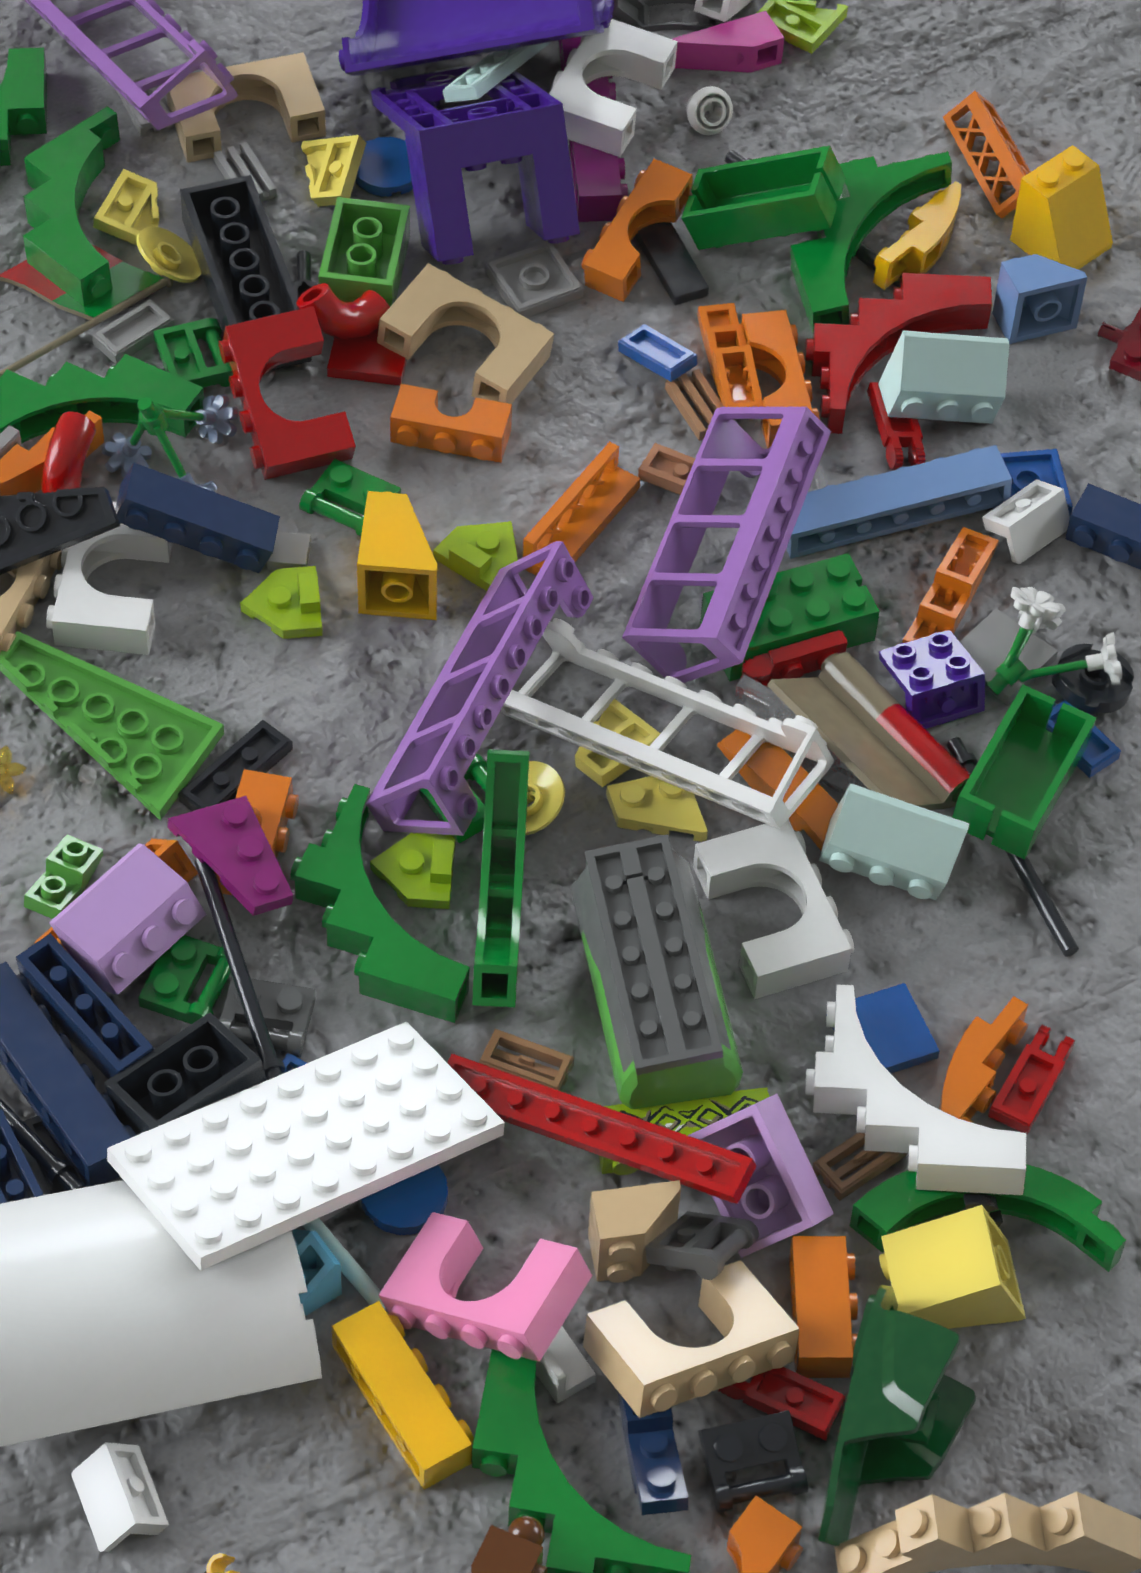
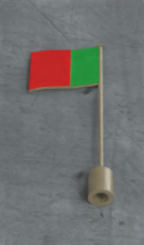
M93 244L92 246L96 251L109 261L112 289L85 307L28 264L27 260L1 273L0 281L24 288L57 308L86 318L89 321L0 371V377L7 369L15 372L165 286L171 288L174 280L164 275L161 277L131 266Z

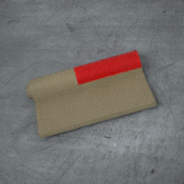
M843 652L830 655L823 662L821 673L818 677L771 679L767 685L796 715L808 718L818 726L817 730L822 739L826 741V746L869 790L928 810L946 809L956 806L958 796L971 774L850 653Z

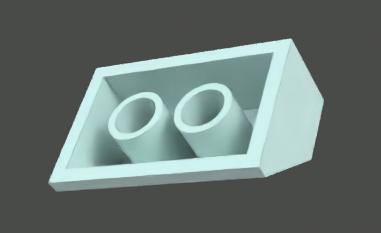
M903 331L878 383L888 417L992 424L1006 394L1009 356L1008 338Z
M850 783L830 819L819 861L829 864L836 871L853 872L868 877L875 884L882 886L891 885L906 890L916 898L936 900L949 880L969 823Z

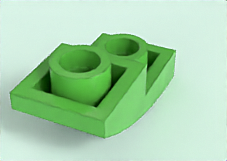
M67 834L46 858V871L24 895V907L51 919L55 918L82 894L103 856V849Z

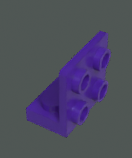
M951 631L937 632L927 637L907 643H900L879 651L880 661L905 692V709L925 729L985 711V673Z

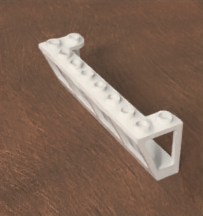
M554 618L552 622L550 621L543 632V637L552 649L550 658L518 692L511 690L510 695L501 708V712L506 716L777 829H780L834 762L826 746V741L822 739L817 730L818 726L808 718L796 715L794 719L786 718L783 722L776 718H770L769 721L756 717L755 712L744 705L735 704L734 707L721 703V699L709 691L700 690L699 693L687 689L683 682L674 677L666 676L665 679L654 676L650 669L639 663L632 662L630 666L622 663L614 654L607 650L598 649L595 652L587 649L573 634L575 629L567 622L558 618ZM565 661L615 680L582 718L531 698ZM626 687L636 688L682 707V710L650 746L594 724L609 707L614 698L616 699ZM695 714H700L751 735V738L719 775L662 752ZM765 742L796 753L773 797L732 781L739 770ZM806 757L818 762L784 803V795L804 758Z

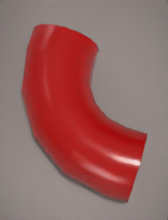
M326 283L309 288L296 302L299 309L314 306L321 332L338 339L368 336L379 329L380 318L390 308L385 299L372 290H367L352 302H344L333 293L330 286Z
M69 411L60 416L50 439L44 461L42 493L56 492L61 489L81 488L82 471L86 455L96 434L95 424L85 415Z

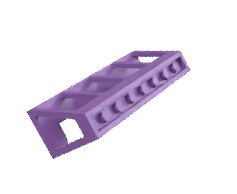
M25 0L156 130L232 101L238 96V93L230 84L234 80L231 73L221 63L215 64L217 63L215 59L218 56L204 40L198 44L186 30L180 34L179 32L182 29L169 14L162 17L165 13L154 0H113L72 17H66L50 0ZM135 6L157 28L105 49H99L77 26L122 8ZM163 37L169 38L190 58L184 64L138 82H133L111 60L112 57ZM196 70H202L223 90L217 95L172 113H166L160 105V100L187 75ZM161 85L150 96H148L144 92L148 89Z
M720 407L715 410L622 636L664 678L671 676L686 683L743 662L831 433L808 407ZM734 419H782L772 446L764 449ZM730 471H739L749 478L760 475L746 512L743 515H712ZM707 528H739L722 572L718 574L689 573ZM683 586H716L701 626L698 629H666ZM679 643H701L717 658L686 669V655Z
M555 541L499 569L366 802L367 807L383 831L464 836L473 817L476 815L478 807L477 799L464 778L471 762L475 758L558 606L560 605L567 617L579 618L585 614L594 598L563 541ZM545 560L531 587L527 589L518 573ZM425 788L430 791L448 822L406 820L404 817L419 793V789Z

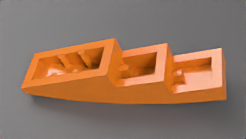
M735 303L698 306L697 317L710 370L723 407H764L751 346L747 345L743 324H739Z
M90 410L85 416L95 424L96 434L91 442L86 458L104 443L102 417ZM54 427L29 451L16 444L0 459V496L17 495L19 492L36 493L42 490L44 461L55 429Z
M966 527L961 529L937 568L934 582L920 603L917 617L903 638L902 643L947 630L953 634L955 633L987 570L999 540Z
M736 729L718 742L717 747L731 761L751 738V735ZM765 742L739 770V774L752 789L773 797L793 758L781 747ZM801 765L784 795V803L809 774ZM818 783L789 817V821L795 831L801 832L804 830L822 851L828 825L838 803Z

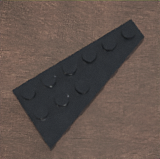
M105 487L61 489L48 493L19 492L17 495L0 496V575L120 527L109 491Z

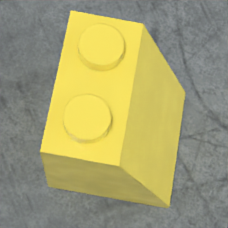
M983 1205L881 1236L885 1253L879 1255V1261L885 1278L891 1281V1286L894 1289L898 1303L897 1311L928 1320L947 1329L1026 1319L1008 1240Z

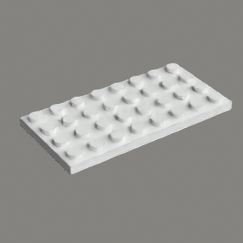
M404 1022L107 1148V1161L200 1271L503 1136L505 1122L408 1022Z

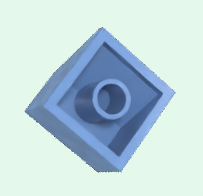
M1037 254L1001 262L992 314L1005 338H1008L1009 344L1077 328L1087 275L1081 270Z

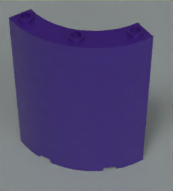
M363 0L359 29L356 31V36L353 39L350 37L342 38L343 49L339 50V63L341 69L346 74L359 76L605 32L604 28H608L610 25L614 0Z

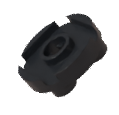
M1093 644L1074 645L1062 653L1058 665L1086 660L1085 656L1099 654L1101 651L1091 650ZM1116 652L1117 660L1122 666L1120 685H1112L1110 676L1104 669L1088 672L1087 668L1054 674L1052 684L1068 703L1096 717L1099 713L1115 712L1125 706L1133 689L1134 672L1127 660ZM1087 676H1089V677H1091V678H1093V679H1094V678H1100L1101 681H1100V682L1092 681V680H1090Z

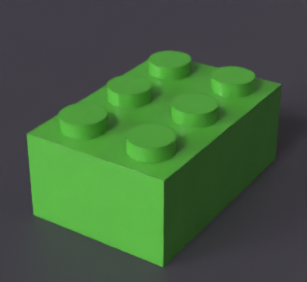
M337 197L319 271L318 283L328 284L333 293L344 302H352L367 290H372L378 293L391 306L397 298L410 240V205Z

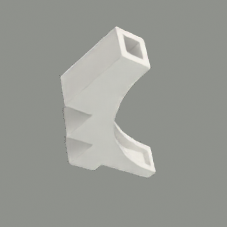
M837 985L836 1002L827 1001L826 1027H835L834 1036L826 1035L825 1052H816L815 1069L806 1070L805 1095H814L813 1113L857 1115L856 1133H865L864 1151L909 1153L908 1171L917 1172V1190L1023 1195L1026 1173V1133L992 1129L958 1119L927 1104L902 1086L879 1062L864 1037L856 1013L854 985Z

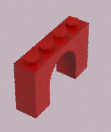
M314 306L225 326L223 340L219 341L222 360L224 364L230 362L233 375L229 376L233 397L241 399L244 411L239 412L243 431L245 434L251 433L254 446L250 447L251 459L255 469L261 468L264 480L330 465L334 459L341 462L353 459L356 445L345 411L304 421L289 420L274 413L267 406L260 392L259 384L262 378L275 366L321 355L324 339Z

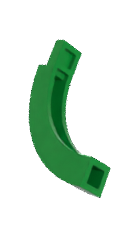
M1026 1164L1023 1195L979 1193L996 1197L998 1210H1001V1214L1032 1221L1061 1235L1108 1272L1120 1261L1126 1239L1121 1236L1119 1230L1113 1224L1098 1218L1102 1201L1083 1187L1062 1176ZM906 1170L885 1180L854 1203L849 1226L883 1253L884 1247L881 1236L961 1212L965 1207L963 1194L972 1192L917 1190V1172Z

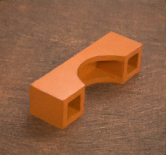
M655 158L646 170L639 172L635 180L634 189L629 197L624 196L621 199L617 208V215L611 223L607 222L600 233L599 242L594 249L590 248L583 258L581 267L584 269L585 286L619 301H625L641 277L640 253L631 244L633 237L640 229L651 224L677 222L685 209L688 197L693 195L691 192L693 186L691 173Z
M778 310L742 314L741 324H743L747 345L751 346L755 368L770 374L781 386L777 391L763 398L764 407H808L820 420L818 409L811 406L813 398L811 381L805 380L803 376L805 374L803 352H797L796 349L798 345L797 328L795 324L790 325L787 311ZM761 419L767 448L772 446L782 419Z
M755 1496L730 1529L726 1550L735 1562L738 1573H779L782 1568L789 1571L803 1551V1547L799 1545L802 1526Z

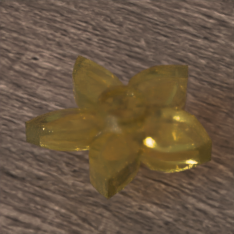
M5 745L0 749V786L5 792L12 795L15 785L11 776L21 775L27 767L20 763H11L12 752L8 745Z

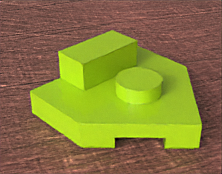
M512 521L457 526L433 549V556L436 561L487 591L499 569L518 560Z
M316 566L276 569L240 602L241 612L252 619L257 618L271 627L273 633L283 639L323 636Z
M411 832L371 860L370 870L379 879H384L408 907L450 909L456 839L452 835Z

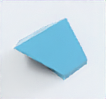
M293 1229L292 1234L307 1287V1292L299 1294L300 1302L303 1303L305 1316L342 1294L341 1264L316 1231Z

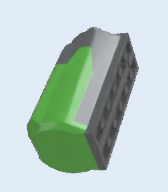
M668 834L585 851L586 868L571 885V893L620 1101L631 1109H639L731 1095L740 1084L743 1070L689 862L672 850Z

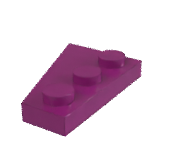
M247 796L168 818L167 828L176 837L181 836L192 847V854L201 863L205 861L221 877L220 883L252 916L292 904L294 895Z

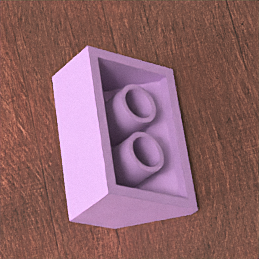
M139 843L53 918L49 924L67 952L102 991L118 995L207 914L187 881L144 844Z
M777 1093L687 1135L751 1157L757 1165L738 1205L712 1196L721 1216L747 1219L752 1221L758 1228V1240L751 1247L738 1251L741 1258L806 1230L834 1214Z

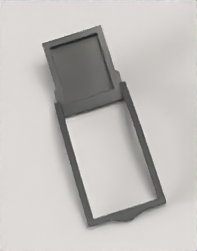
M614 0L613 14L628 25L649 32L662 30L699 31L712 27L690 22L649 24V6L671 3L695 5L696 0Z

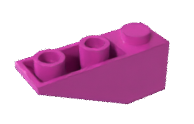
M766 11L672 38L678 41L675 68L751 73L782 63L784 36Z

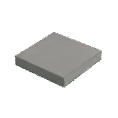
M548 241L485 263V273L506 304L526 318L584 297L583 286L555 246L548 243Z
M996 608L967 634L960 643L984 671L985 690L1008 705L1015 699L1023 684L1028 686L1036 678L1022 683L1017 681L1012 687L1007 686L998 696L986 686L996 675L994 670L1006 659L1021 627L1016 621ZM1032 633L1019 660L1029 670L1048 667L1056 660L1058 650Z

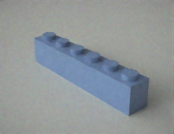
M994 445L982 449H972L969 452L946 458H936L933 461L910 467H900L894 471L874 476H864L858 480L838 485H828L822 489L807 493L786 549L790 559L997 507L1010 498L1012 478L997 446Z

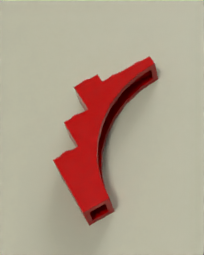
M902 273L900 288L894 287L893 299L859 298L857 313H850L849 325L815 323L813 338H806L805 361H812V376L820 377V389L827 390V395L821 396L820 418H827V428L831 431L830 434H842L845 411L852 392L866 372L883 357L894 351L903 331L945 333L956 330L988 329L992 308L991 277Z

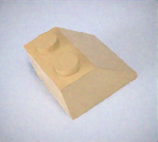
M680 1180L591 1192L588 1238L597 1282L609 1280L610 1282L621 1283L643 1274L650 1265L647 1263L645 1247L678 1220L681 1194Z

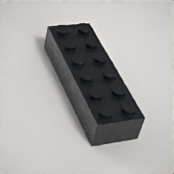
M246 175L180 189L182 221L223 333L225 326L298 310L299 308L296 304L298 300L297 293L252 176ZM312 357L286 362L275 366L271 370L312 362Z

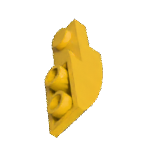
M955 181L946 189L937 191L930 201L922 207H916L911 212L907 221L909 229L901 235L897 242L889 248H883L876 256L874 261L876 266L873 278L874 284L885 290L898 280L902 273L925 274L939 260L952 235L961 198L960 183Z

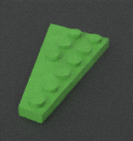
M17 631L7 652H0V672L161 821L178 798V793L187 786L224 735V724Z

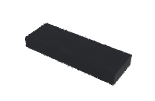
M671 222L651 224L638 231L635 238L674 306L708 296L709 286Z
M260 721L178 793L179 802L191 811L235 799L243 770L267 773L293 750L292 741L266 721Z

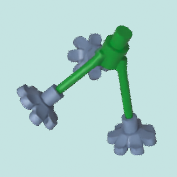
M225 394L217 395L216 397H205L203 399V409L196 410L195 412L169 410L153 403L149 397L141 398L137 403V407L140 410L138 426L133 435L126 439L121 432L116 433L111 437L110 442H106L102 446V453L106 456H111L105 463V467L109 472H115L120 467L121 475L124 478L133 463L148 468L149 465L145 460L151 458L152 450L149 446H141V437L144 431L147 430L150 435L158 437L178 475L177 479L215 492L218 487L213 481L202 485L195 484L190 472H185L165 433L169 426L168 419L196 421L200 425L199 435L209 439L211 443L219 445L223 442V434L230 437L236 434L237 427L230 423V420L238 417V408L227 407L229 398Z

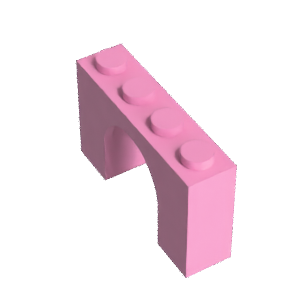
M432 1212L378 1295L388 1310V1315L397 1316L404 1329H411L413 1327L428 1331L440 1339L450 1337L464 1341L476 1349L487 1347L501 1351L513 1359L524 1357L540 1362L592 1277L578 1248L540 1239L518 1275L506 1288L486 1299L461 1301L456 1299L457 1291L484 1248L467 1220Z

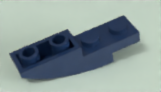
M618 1392L634 1493L638 1495L642 1516L688 1510V1494L673 1431L671 1407L665 1411H658L639 1418Z

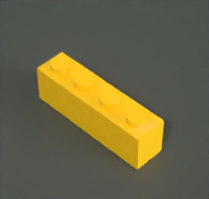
M377 1301L332 1325V1346L418 1482L425 1490L472 1464L474 1436L467 1423L463 1419L457 1421L450 1411L451 1401L440 1383L433 1385L426 1374L428 1367L421 1352L416 1347L410 1349L403 1338L405 1337V1331L399 1318L394 1315H388L380 1301Z

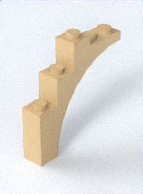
M1074 1492L1041 1507L1003 1493L968 1509L931 1494L896 1509V1520L840 1543V1546H834L838 1573H929L952 1568L1001 1564L1060 1566L1092 1573H1130L1141 1568V1519L1079 1492Z

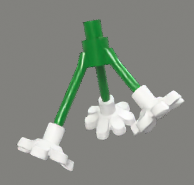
M1033 587L1012 588L1011 598L1015 600L1013 606L1020 610L1018 624L1021 627L1006 659L994 670L996 675L986 684L995 695L998 696L1007 686L1012 687L1017 681L1022 683L1033 678L1085 668L1088 669V672L1104 669L1110 676L1112 685H1120L1122 666L1117 660L1114 632L1107 634L1103 638L1101 653L1085 656L1086 660L1029 670L1019 660V657L1031 634L1036 633L1038 629H1044L1046 626L1052 630L1057 629L1062 623L1059 617L1065 613L1066 609L1063 604L1054 603V597L1047 592L1037 591Z

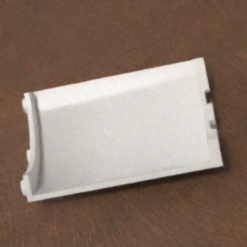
M124 1180L0 1204V1447L322 1378L313 1319H305L303 1303L300 1302L299 1294L306 1293L307 1287L292 1230L200 1271Z

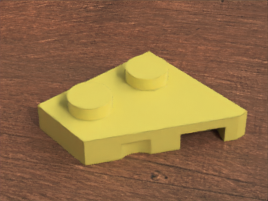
M360 135L302 141L301 148L307 155L308 165L305 166L306 175L310 179V196L319 207L336 205L337 197L350 198L366 146V142Z
M123 169L95 215L93 228L137 246L136 238L143 228L149 226L159 227L157 183Z
M615 698L602 713L600 719L594 722V724L647 746H650L661 734ZM581 746L575 754L576 767L602 788L631 768Z
M653 776L607 785L606 796L617 827L636 831L645 829L653 834H668V836L670 831L693 834L694 841L702 842L707 840L708 830L693 793Z

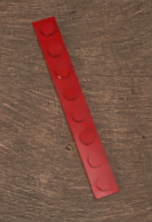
M451 1054L447 1062L504 1122L670 1181L680 1180L681 1185L737 1205L757 1167L751 1157L461 1056Z

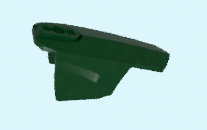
M881 1285L876 1295L871 1294L869 1296L853 1354L854 1371L835 1446L818 1541L824 1544L840 1546V1543L848 1540L858 1489L861 1485L892 1481L929 1480L942 1464L976 1401L973 1389L944 1375L960 1344L959 1335L936 1323L897 1311L898 1303L892 1286Z

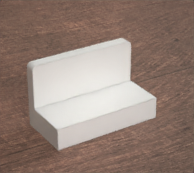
M1037 479L982 517L985 530L1007 538L1011 560L1016 564H1021L1067 531L1070 519L1064 489Z
M561 1326L540 1362L537 1361L536 1364L537 1376L557 1404L595 1383L596 1379L595 1372Z
M105 1442L73 1470L72 1478L100 1552H110L130 1534L158 1535L169 1526L139 1445Z

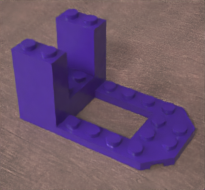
M460 66L397 78L390 82V90L386 91L385 87H378L371 91L373 105L405 132L421 245L438 262L442 261L444 265L458 264L464 261L463 257L474 255L461 168H465V171H479L487 168L486 163L500 161L501 164L518 163L526 225L544 241L548 240V243L551 244L566 242L569 240V236L580 234L563 103L517 71L512 72L486 93L494 100L437 110L434 107L440 105V100H444L443 90L445 87L473 66Z

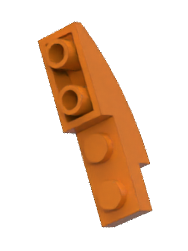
M1013 996L991 1025L978 1016L974 1018L963 1034L949 1064L939 1110L958 1119L973 1123L971 1119L977 1111L984 1113L990 1107L996 1096V1091L992 1088L996 1071L1005 1057L1003 1051L1010 1043L1016 1046L1028 1028V1024L1024 1022L1028 1004Z

